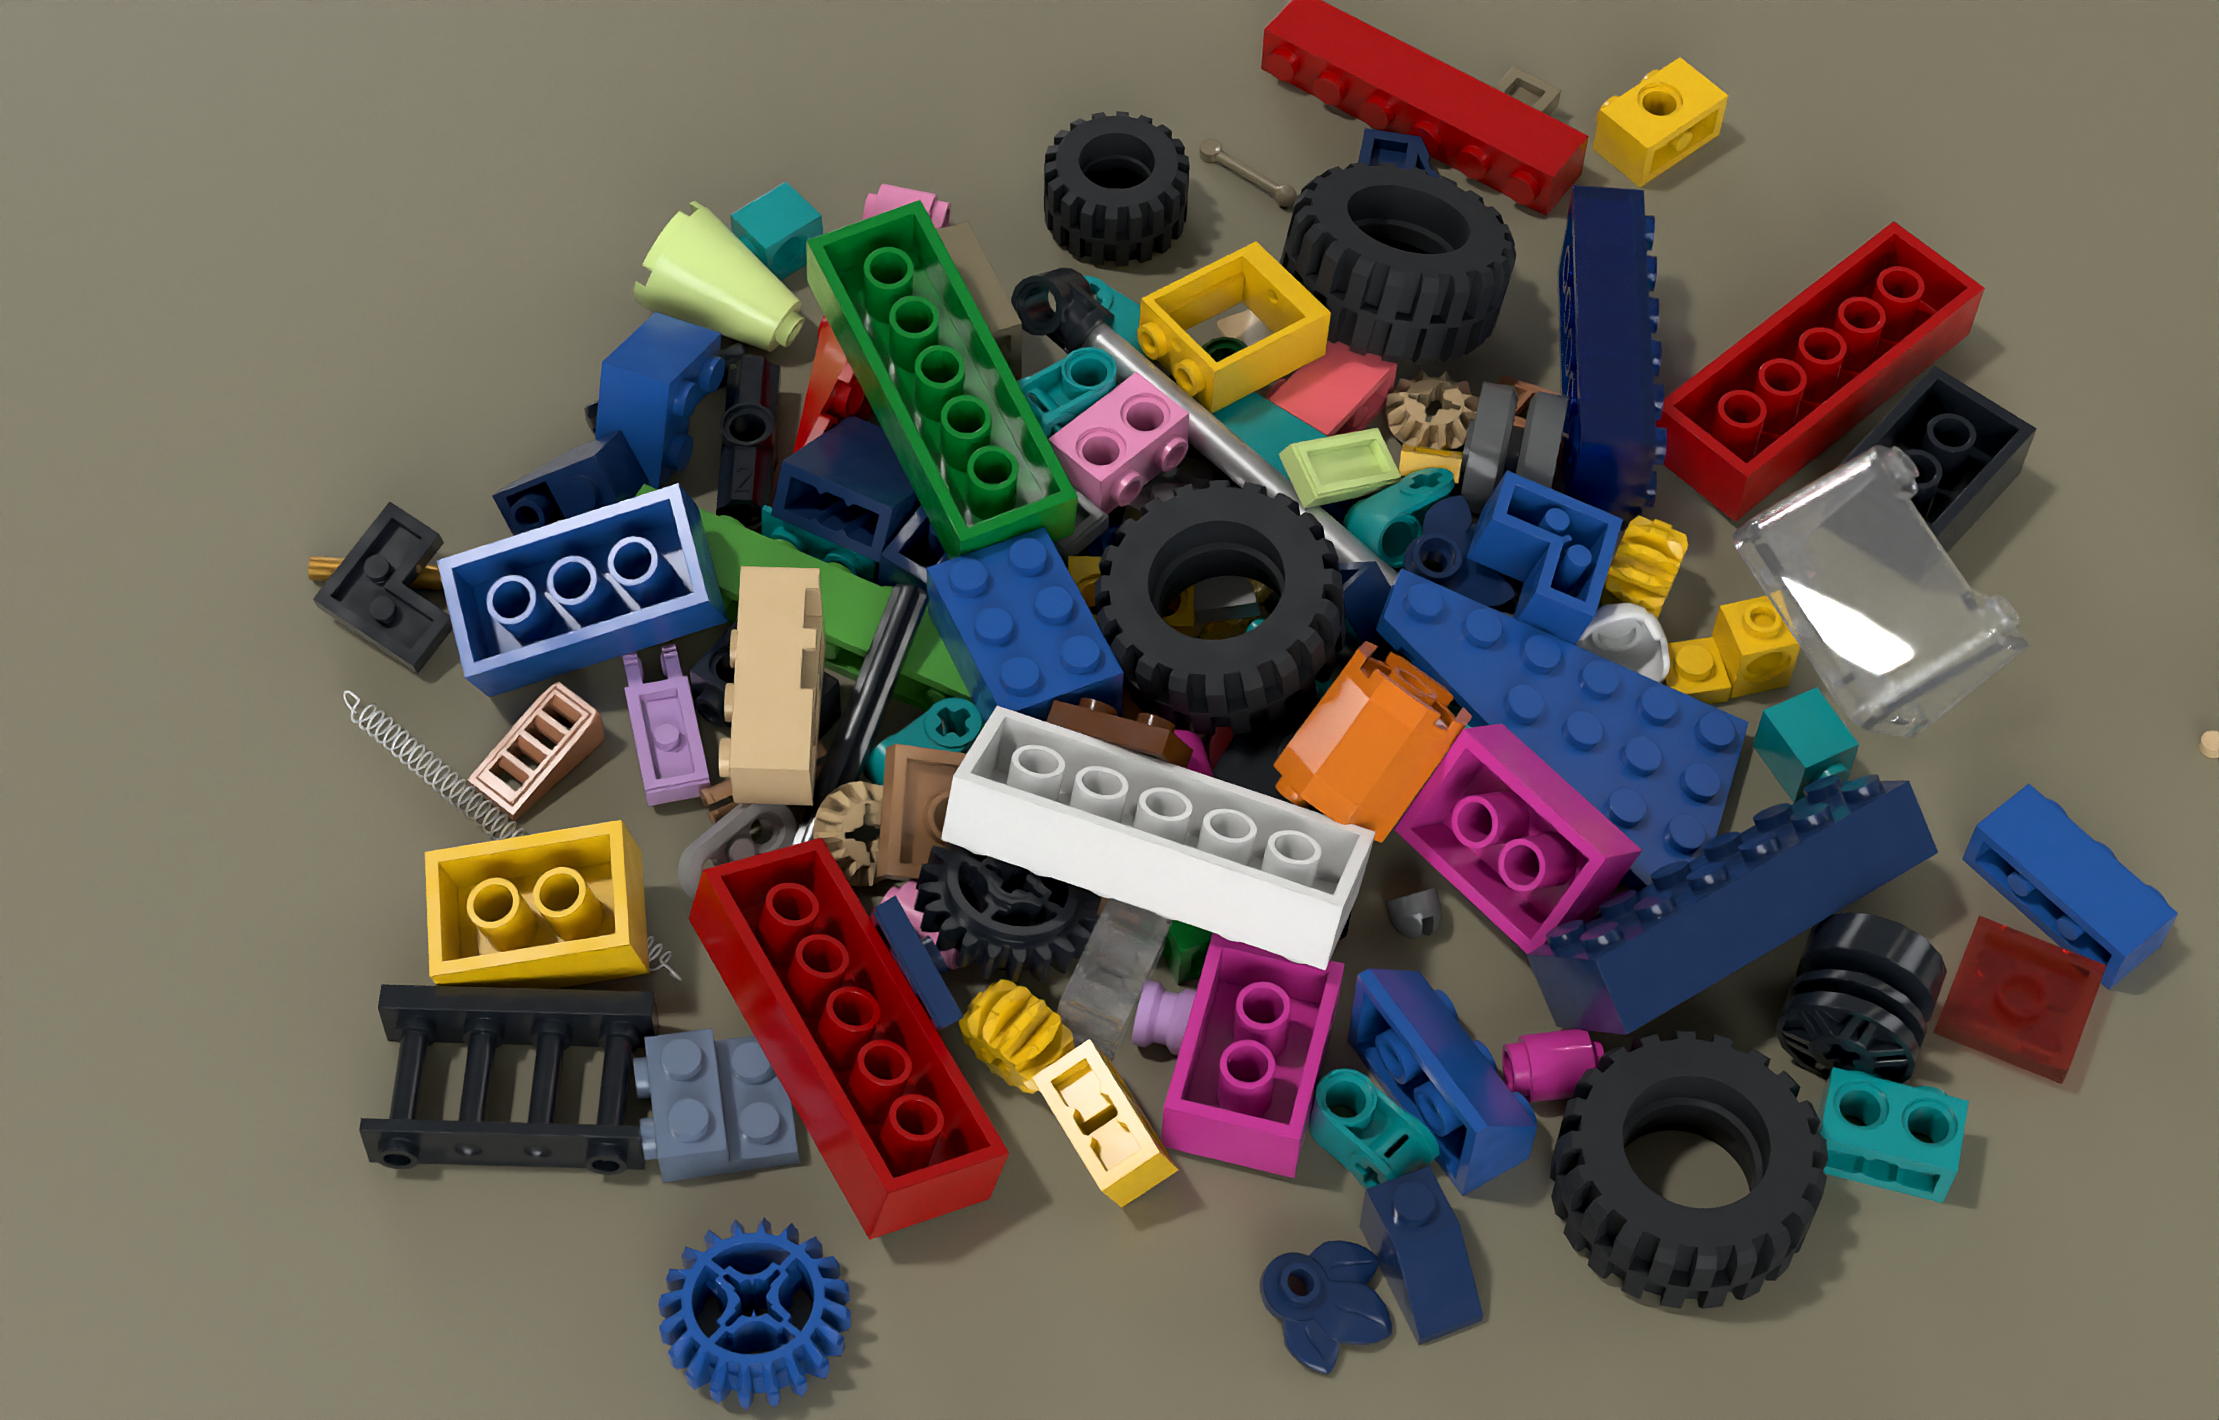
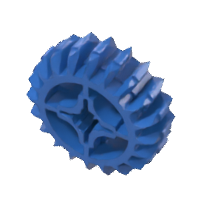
M765 1217L758 1224L757 1233H745L743 1225L735 1219L730 1228L731 1237L722 1240L716 1233L708 1229L704 1236L706 1251L701 1252L685 1246V1250L681 1255L685 1269H669L666 1283L670 1292L662 1294L658 1303L660 1315L665 1318L662 1324L659 1325L661 1340L664 1344L666 1343V1345L671 1346L668 1351L671 1365L676 1370L687 1368L685 1373L687 1384L693 1390L710 1382L711 1398L717 1404L722 1402L732 1390L737 1391L739 1405L745 1410L751 1406L754 1393H766L768 1403L776 1408L778 1403H780L781 1388L789 1386L794 1393L803 1397L808 1390L805 1374L808 1373L826 1380V1376L830 1372L829 1360L826 1356L841 1357L845 1349L844 1336L840 1333L849 1331L852 1322L851 1311L845 1306L850 1301L849 1285L845 1280L838 1279L841 1273L840 1264L834 1256L822 1258V1243L818 1241L816 1236L799 1244V1231L793 1223L789 1224L779 1236L772 1235L771 1223ZM799 1288L808 1295L813 1304L811 1315L801 1331L792 1325L791 1314L787 1312L793 1305L792 1296ZM712 1295L718 1300L720 1311L723 1314L717 1320L718 1330L710 1338H707L698 1326V1319L705 1302ZM759 1308L768 1310V1314L765 1313L762 1316L756 1317ZM753 1309L752 1317L743 1316L742 1311L745 1313ZM758 1350L768 1351V1352H766V1353H760V1354H748V1353H750V1352H754V1351H758Z

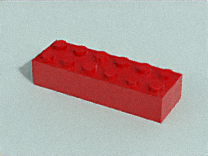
M1893 221L1659 402L1655 407L1645 451L1736 522L1968 336L1985 288Z
M822 837L703 869L688 919L868 1239L871 1240L989 1200L1008 1158L1009 1151Z

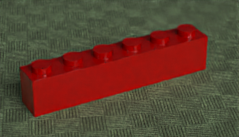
M1291 0L1264 29L1262 70L1319 98L1323 103L1348 113L1376 130L1422 137L1431 157L1462 172L1468 178L1477 180L1510 197L1515 202L1526 205L1545 216L1549 214L1582 174L1588 135L1322 0Z

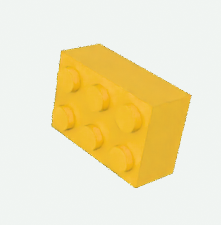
M622 820L425 852L429 977L437 986L556 989L650 973L642 851Z

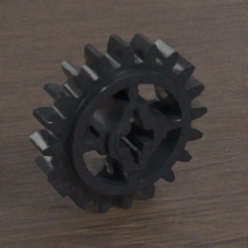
M949 842L946 843L945 848L938 846L931 848L928 863L922 864L916 885L918 892L914 903V910L924 913L920 926L921 931L929 933L939 932L936 941V947L939 952L955 948L959 952L956 966L962 968L969 965L972 961L981 964L982 976L986 979H989L994 974L995 969L1006 971L1008 979L1013 983H1017L1021 971L1029 970L1041 982L1045 981L1049 965L1065 974L1069 970L1072 958L1084 959L1090 941L1094 940L1101 918L1097 912L1102 898L1090 892V890L1052 877L1036 875L1028 869L987 855L974 854L964 847Z

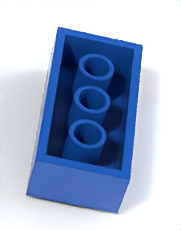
M679 483L437 560L464 677L488 697L728 622L699 507Z

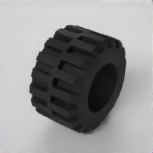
M1116 111V116H1106L1104 112L1092 114V120L1089 121L1079 118L1070 123V131L1060 130L1056 134L1054 145L1048 146L1045 154L1044 212L1047 229L1053 230V239L1059 246L1069 245V253L1079 259L1086 255L1091 257V263L1104 265L1105 261H1115L1117 267L1128 266L1129 260L1137 259L1140 263L1152 260V252L1155 251L1163 254L1171 248V239H1179L1183 232L1184 222L1187 219L1190 164L1189 157L1185 155V146L1180 139H1172V130L1164 124L1154 126L1152 125V118L1144 115L1132 118L1129 117V112Z

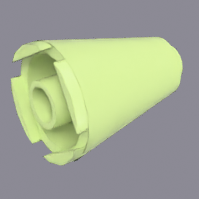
M696 201L689 203L693 214L688 216L684 212L679 211L660 233L647 254L642 266L652 272L646 287L637 281L635 282L633 300L646 309L720 332L723 336L769 352L776 349L779 344L785 348L790 346L799 334L805 318L799 314L801 301L709 208L702 206Z

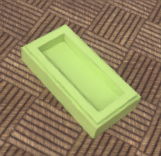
M1378 428L1293 443L1278 454L1304 509L1374 495L1402 480Z

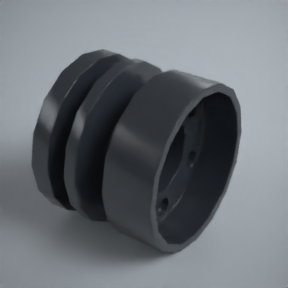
M1853 912L1829 916L1812 926L1796 972L1797 979L1792 981L1786 1002L1783 1004L1775 1033L1781 1047L1799 1065L1826 1079L1829 1078L1832 1067L1847 1071L1873 1073L1883 1080L1900 1084L1904 1083L1912 1076L1928 1029L1926 1023L1931 1020L1947 973L1942 955L1925 937L1901 923L1877 915Z

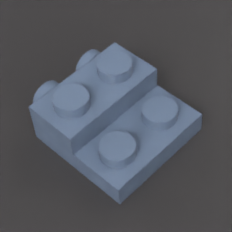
M713 1028L644 1037L646 1057L633 1059L638 1099L651 1098L653 1117L640 1119L641 1138L645 1160L658 1159L662 1183L800 1163L792 1102L754 1035L714 1041Z

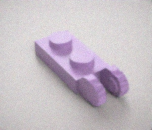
M675 644L661 646L660 662L663 675L667 677V680L643 684L644 672L642 662L637 657L636 651L622 655L628 687H624L648 806L700 797V789L711 787L688 677L682 676Z

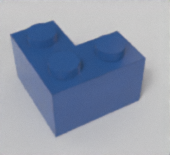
M658 312L651 315L602 361L595 431L596 440L621 430L649 483L648 486L659 489L677 470L682 471L687 466L693 450V438L688 435L689 418L696 405L709 392L714 393L717 390L725 369V361L719 357L722 333Z
M1506 471L1481 511L1467 559L1524 582L1513 618L1575 645L1595 617L1623 519L1515 473Z

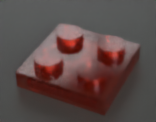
M1979 915L1933 1033L2062 1084L2071 1066L2107 965Z

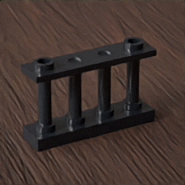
M381 984L378 1011L387 1041H398L400 1048L389 1119L361 1118L359 1132L369 1162L380 1163L392 1169H410L417 1164L587 1168L594 1173L602 1175H616L624 1172L626 1169L645 1170L646 1160L643 1152L640 1126L624 1125L632 1052L638 1048H645L644 1037L659 1035L660 1024L654 992ZM434 1042L466 1043L468 1045L458 1121L417 1120L427 1047L434 1044ZM502 1044L536 1046L527 1123L486 1121L495 1050ZM570 1046L602 1047L605 1049L596 1124L555 1123L563 1053Z

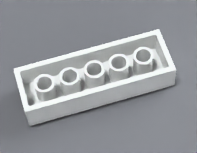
M996 706L953 775L941 840L964 847L974 854L987 855L1020 866L1036 875L1052 877L1090 890L1098 896L1114 898L1155 912L1163 918L1178 920L1217 933L1227 940L1243 942L1284 956L1292 962L1308 964L1326 970L1358 896L1376 832L1354 824L1343 825L1333 821L1324 814Z

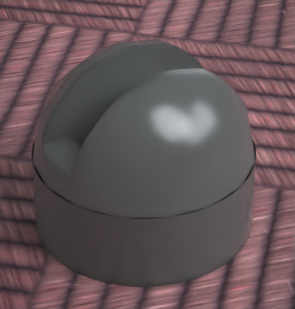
M1436 887L1385 901L1393 926L1397 932L1407 938L1418 939L1421 933L1427 936L1431 935L1437 929L1442 919V908Z

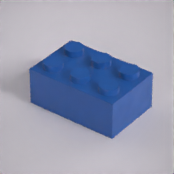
M1045 527L926 568L927 593L929 595L928 614L985 724L996 706L1046 722L1054 700L1078 706L1081 698L1094 699L1110 705L1118 711V717L1122 716L1124 672Z

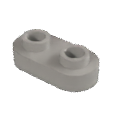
M738 804L692 842L682 853L678 864V878L684 892L694 900L702 874V866L708 859L712 861L714 866L791 846L797 833V826L790 809L786 805ZM757 819L762 826V832L759 839L754 842L750 836V827Z

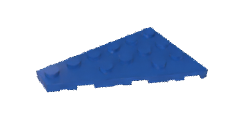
M1401 568L1392 583L1376 631L1397 652L1407 656L1414 666L1443 685L1454 696L1453 699L1472 715L1468 722L1471 728L1503 724L1643 850L1621 880L1630 890H1634L1636 887L1641 890L1652 884L1651 874L1661 867L1678 861H1688L1689 863L1704 854L1702 846L1717 835L1749 722Z

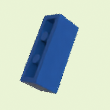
M2027 784L1976 825L1962 858L1964 862L2108 990L2162 946L2178 915V912L2168 905L2164 896L2157 889L2144 884L2117 860L2110 848L2091 838L2068 818L2065 810L2058 803L2045 798L2030 784Z

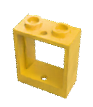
M1255 241L1141 298L1137 338L1143 352L1150 359H1156L1175 378L1178 386L1191 397L1193 396L1212 414L1326 354L1331 312ZM1242 302L1273 334L1216 362L1185 331Z

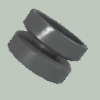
M1487 381L1483 382L1476 418H1470L1460 474L1464 475L1461 495L1468 502L1471 514L1480 516L1483 507L1506 471L1551 489L1568 405V396L1538 391L1530 400L1525 427L1514 426L1519 397L1515 387Z

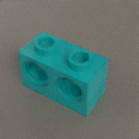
M1832 1067L1820 1098L1817 1113L1821 1122L1816 1134H1821L1826 1139L1828 1161L1823 1172L1836 1177L1943 1203L1958 1172L1969 1101L1949 1096L1945 1091L1932 1086L1912 1087L1883 1080L1873 1073L1867 1074L1860 1071H1847ZM1843 1115L1855 1116L1861 1119L1867 1126L1851 1124ZM1911 1132L1923 1133L1930 1137L1934 1143L1922 1142L1916 1139Z

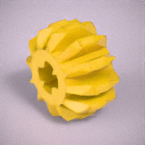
M1638 516L1630 521L1607 573L1600 597L1601 607L1606 604L1631 603L1644 607L1647 612L1653 613L1658 619L1688 548L1686 534L1673 529V525L1656 518L1653 521Z
M1001 979L997 983L993 982L983 993L979 992L967 1006V1012L963 1015L964 1017L958 1021L963 1041L973 1049L975 1058L984 1062L989 1067L991 1073L999 1075L1009 1086H1017L1022 1092L1034 1094L1036 1091H1040L1032 1078L1033 1076L1075 1049L1072 1032L1062 1024L1060 1015L1046 1006L1044 999L1039 1000L1032 995L1027 987L1017 986L1008 980Z

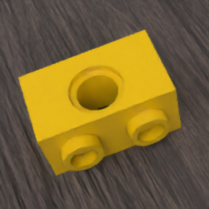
M1679 57L1661 70L1654 69L1650 71L1638 85L1621 96L1615 95L1610 97L1601 106L1596 115L1597 126L1592 149L1638 187H1642L1720 134L1729 95Z

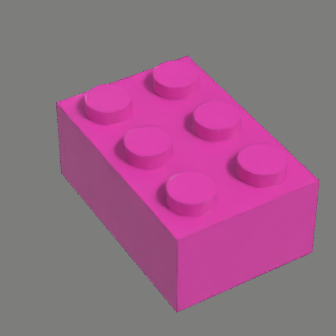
M1503 724L1463 729L1394 829L1526 954L1546 944L1548 941L1545 935L1553 928L1573 920H1583L1585 922L1595 916L1600 910L1598 905L1611 895L1643 851Z
M1216 933L1212 934L1163 1107L1161 1142L1164 1147L1295 1178L1317 1085L1319 1084L1339 1006L1345 968L1344 963L1330 960L1326 970H1322L1308 964L1292 962L1284 956L1243 942L1227 940Z

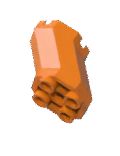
M1365 641L1357 649L1273 766L1282 775L1275 787L1287 800L1306 809L1312 805L1337 823L1343 825L1354 824L1375 831L1374 840L1382 843L1468 724L1472 715L1463 707L1455 717L1447 708L1454 696L1443 685L1403 657L1390 652L1384 662L1371 657L1378 646Z

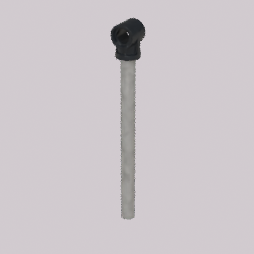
M1058 268L1024 278L1017 284L1011 297V303L1022 322V330L1031 335H1046L1063 349L1067 355L1074 350L1086 347H1094L1106 351L1116 362L1117 382L1120 384L1135 372H1138L1189 413L1188 443L1243 489L1244 483L1250 482L1266 486L1267 496L1274 499L1277 493H1283L1299 502L1300 515L1304 512L1311 513L1324 527L1325 539L1333 542L1339 563L1376 561L1390 586H1392L1398 574L1393 568L1381 560L1320 506L1304 509L1290 480L1112 329L1115 315L1093 298L1089 282L1081 273L1072 268ZM1049 291L1054 296L1056 302L1055 312L1048 301Z

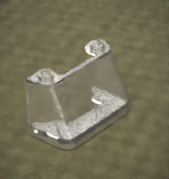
M1875 445L1756 514L1736 530L1732 537L1739 554L1844 713L1855 724L1869 732L1914 738L2029 645L2017 629L2021 624V619L2013 606L1998 594L1990 598L1988 595L1973 591L1911 502L1910 499L1918 491L1914 479L1919 475L1913 461L1898 447L1888 448Z

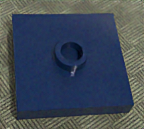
M896 896L874 907L870 915L871 922L877 929L937 1032L963 1018L964 1016L941 977V974L947 972L948 968L931 937L927 935L922 939L919 938Z

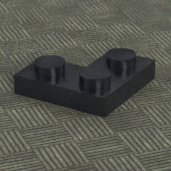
M389 502L313 600L322 611L418 674L453 629L449 614L409 589L444 542L439 533L392 502Z

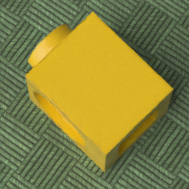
M1775 593L1720 605L1711 637H1713L1721 654L1732 686L1729 698L1789 686L1802 641L1780 594Z

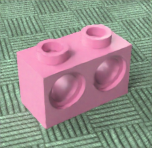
M1135 372L1051 436L1048 441L1071 485L1104 513L1108 514L1117 506H1126L1139 495L1143 486L1162 471L1169 472L1181 463L1188 451L1189 413L1138 372Z

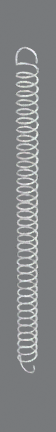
M344 691L343 697L351 710L350 716L353 723H359V727L362 730H367V734L375 737L377 743L383 744V747L391 751L394 757H399L402 764H408L410 771H416V775L419 778H424L426 784L432 785L434 791L441 792V796L444 799H449L451 805L457 806L459 812L465 813L467 819L474 820V824L477 827H482L484 833L491 834L492 840L505 839L513 833L517 825L516 821L509 822L503 828L500 837L495 838L493 833L499 831L506 824L508 814H502L498 817L500 813L499 807H494L487 813L492 804L491 800L481 803L483 793H477L473 796L475 792L474 786H469L464 790L467 783L466 779L457 781L458 772H452L448 775L450 766L444 765L440 768L442 764L441 758H436L432 761L433 751H428L423 755L425 745L420 744L415 747L417 738L408 739L409 731L400 732V724L391 726L393 718L387 717L383 719L385 715L384 710L375 712L377 708L376 703L366 706L361 712L359 721L355 720L353 712L357 714L355 708L360 702V698L351 691ZM346 693L351 694L357 699L353 707L348 702ZM374 706V709L371 712V714L365 719L361 720L366 710L369 707ZM382 713V716L378 720V722L370 727V724L374 717L377 714ZM369 719L367 728L363 727L361 723ZM390 719V723L386 727V729L378 733L382 724L386 720ZM378 725L375 734H372L369 729ZM398 726L397 732L390 739L386 740L390 731ZM386 732L383 741H380L377 736ZM406 733L405 739L398 746L394 747L398 738ZM394 739L392 747H387L386 743ZM414 740L415 742L413 746L407 752L403 753V750L407 746V744L410 741ZM402 746L400 755L395 754L394 750ZM423 747L421 753L415 759L411 760L415 751L418 748ZM410 753L408 762L404 761L402 757ZM431 754L430 759L423 766L419 767L424 757ZM419 759L416 769L412 768L410 764ZM436 761H439L438 766L431 773L427 774L430 767ZM427 766L424 776L420 775L418 770ZM447 767L448 769L443 777L435 781L438 774ZM436 772L433 782H429L426 777ZM455 774L456 777L452 783L444 788L447 780ZM445 779L441 785V789H437L435 787V784ZM464 781L461 789L452 795L457 785ZM453 786L449 796H445L443 791ZM472 788L470 795L460 802L463 795ZM461 793L458 802L453 803L451 798ZM480 795L479 801L469 809L472 801ZM470 799L466 806V810H462L460 808V805L464 804ZM489 802L485 811L477 816L482 806ZM479 805L474 817H470L468 812L474 810ZM497 809L495 816L485 823L489 815ZM486 814L483 824H478L476 819ZM505 816L504 822L494 830L498 821ZM496 819L491 828V831H487L485 829V826L492 823ZM514 823V826L511 829V831L505 836H503L506 829ZM520 828L516 830L510 838L515 837L520 831H523L521 836H524L525 829ZM649 936L647 938L648 940L651 939L650 943L648 944V949L653 944V936ZM662 943L655 945L649 952V962L660 954L663 948ZM660 946L659 950L655 953V955L650 958L655 949ZM666 951L660 956L659 961L661 964L653 969L649 968L650 971H655L665 966L671 971L669 974L677 981H682L681 977L666 964L671 957V951ZM669 954L665 961H663L662 959Z

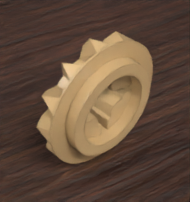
M1421 369L1413 380L1400 378L1395 391L1387 395L1385 407L1386 423L1392 434L1403 444L1451 451L1465 444L1470 418H1476L1480 397L1471 394L1468 381L1458 383L1451 381L1447 371L1440 377H1428ZM1431 401H1440L1442 409L1438 410L1436 416H1432L1431 422H1426L1427 414L1425 413V408H1428Z
M862 781L843 784L826 796L815 817L813 839L822 837L847 881L852 886H872L885 879L877 878L880 835H876V839L867 841L866 845L862 841H855L854 838L845 839V832H854V828L863 826V821L865 825L875 826V829L880 830L883 785Z

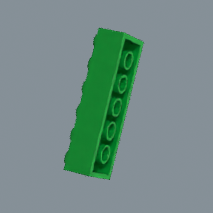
M921 200L806 240L807 282L949 560L1045 527L1053 542L1073 535L1078 496Z

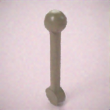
M1207 139L1200 144V158L1203 161L1223 164L1273 194L1280 206L1288 207L1295 203L1297 193L1291 185L1284 184L1280 186L1222 151V144L1218 140Z

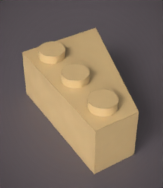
M741 566L737 629H732L730 638V666L735 668L734 683L726 684L724 699L725 722H732L731 738H721L719 746L720 777H730L734 803L813 806L826 651L820 568Z

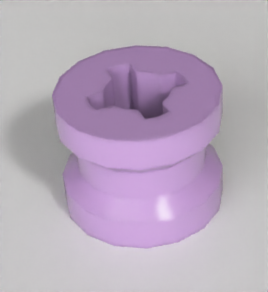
M1146 980L1136 1012L1132 1044L1141 1047H1147L1152 1043L1167 1046L1171 1054L1178 1055L1196 991L1185 989L1178 994L1166 991L1161 982Z

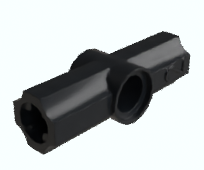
M743 355L741 360L729 364L725 413L720 421L722 448L716 515L730 516L742 523L745 528L756 531L762 525V508L764 505L771 507L774 471L778 464L776 439L781 368L780 365L769 362L765 356Z

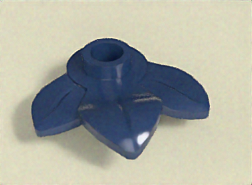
M1458 495L1435 503L1424 516L1422 535L1415 538L1408 545L1404 553L1403 569L1492 609L1501 607L1513 600L1515 592L1500 572L1467 559L1477 523H1471V511L1465 497ZM1428 559L1435 560L1441 564L1443 571H1431L1423 565V561Z
M1342 1240L1327 1241L1318 1246L1309 1256L1296 1252L1279 1255L1266 1266L1261 1275L1260 1293L1266 1309L1274 1317L1282 1320L1286 1348L1299 1363L1311 1370L1325 1375L1329 1374L1339 1354V1343L1370 1345L1387 1339L1392 1333L1391 1319L1385 1303L1374 1289L1366 1285L1375 1274L1380 1262L1376 1254L1368 1248L1357 1243ZM1288 1276H1295L1303 1282L1307 1289L1306 1296H1298L1290 1290L1287 1282Z

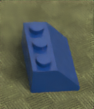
M1368 968L1357 975L1347 1041L1388 1097L1404 1111L1419 1119L1433 1134L1439 1146V1155L1435 1160L1459 1193L1464 1196L1529 1159L1537 1130L1535 1113L1527 1099L1519 1092L1515 1091L1512 1093L1499 1077L1495 1060L1488 1048L1479 1040L1472 1041L1458 1023L1456 1009L1449 997L1440 989L1434 991L1419 971Z

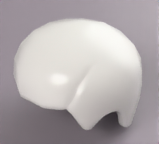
M1606 604L1598 608L1594 619L1575 644L1580 648L1659 683L1664 681L1669 672L1668 644L1663 628L1653 613H1649L1644 607L1635 604Z

